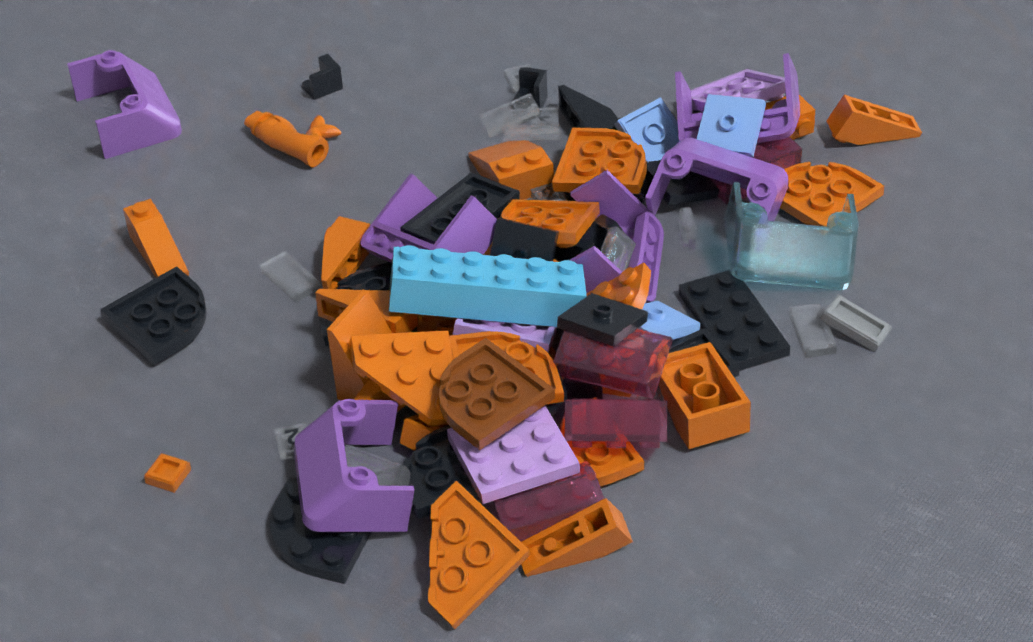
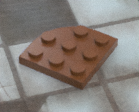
M487 338L456 357L447 366L440 379L439 405L444 419L454 431L479 451L555 399V389Z

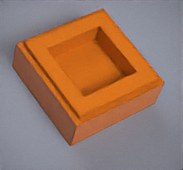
M161 453L144 475L145 483L175 493L190 473L191 465L188 461Z

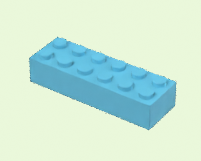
M410 245L393 248L389 312L557 327L558 316L587 297L583 264H577L573 261L553 262L537 257L521 259L506 254L489 256L474 251L457 253L442 248L426 250Z

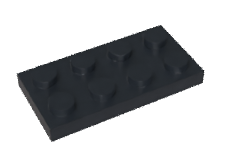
M471 172L401 226L400 229L401 232L434 245L470 196H474L497 219L512 199H520V191Z
M735 268L679 284V295L695 319L700 322L701 328H707L739 365V371L790 356V345Z

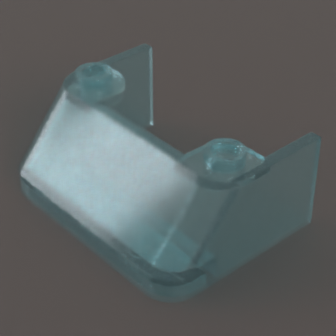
M733 183L724 220L729 269L734 277L743 281L843 290L850 286L854 273L859 227L854 194L847 193L842 212L831 214L826 227L768 221L766 210L759 204L742 202L740 183Z

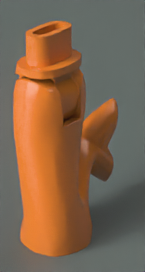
M256 111L244 121L245 126L250 128L251 133L265 144L301 160L310 167H316L326 158L329 150V144L326 139L342 134L337 127L325 124V120L321 115H317L314 118L306 134L298 133L288 120L279 115H273L270 112L262 113Z

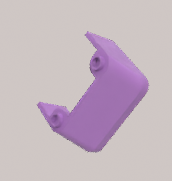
M108 50L99 55L67 63L76 101L130 87L133 93L121 101V113L95 120L105 159L168 141L181 134L180 119L158 78L152 71L114 50Z
M789 53L783 54L786 99L778 101L772 109L764 111L757 143L788 138L795 131L800 118L798 76ZM681 71L675 72L679 141L685 138L697 139L703 113L692 114L691 90Z
M685 138L679 141L661 159L645 196L647 209L655 216L670 179L683 178L690 171L746 189L748 201L752 205L764 209L754 233L755 252L761 254L788 189L787 172L779 166L694 138Z
M606 170L571 191L570 196L576 201L599 202L600 214L597 217L604 214L615 220L632 243L613 261H610L595 246L569 261L583 264L586 293L595 289L601 282H608L619 276L625 269L629 267L634 268L644 262L651 270L649 292L645 303L655 300L664 240L663 227L660 221L617 178Z
M410 173L363 234L361 245L370 254L392 263L393 248L406 245L426 250L442 248L457 253L474 251L483 255L493 241L497 219L474 196H470L434 245L401 232V226L437 199L417 177Z
M353 399L338 401L296 435L294 458L302 521L307 528L317 532L408 531L414 486H379L376 474L370 469L363 466L348 467L344 446L392 445L398 407L396 401Z

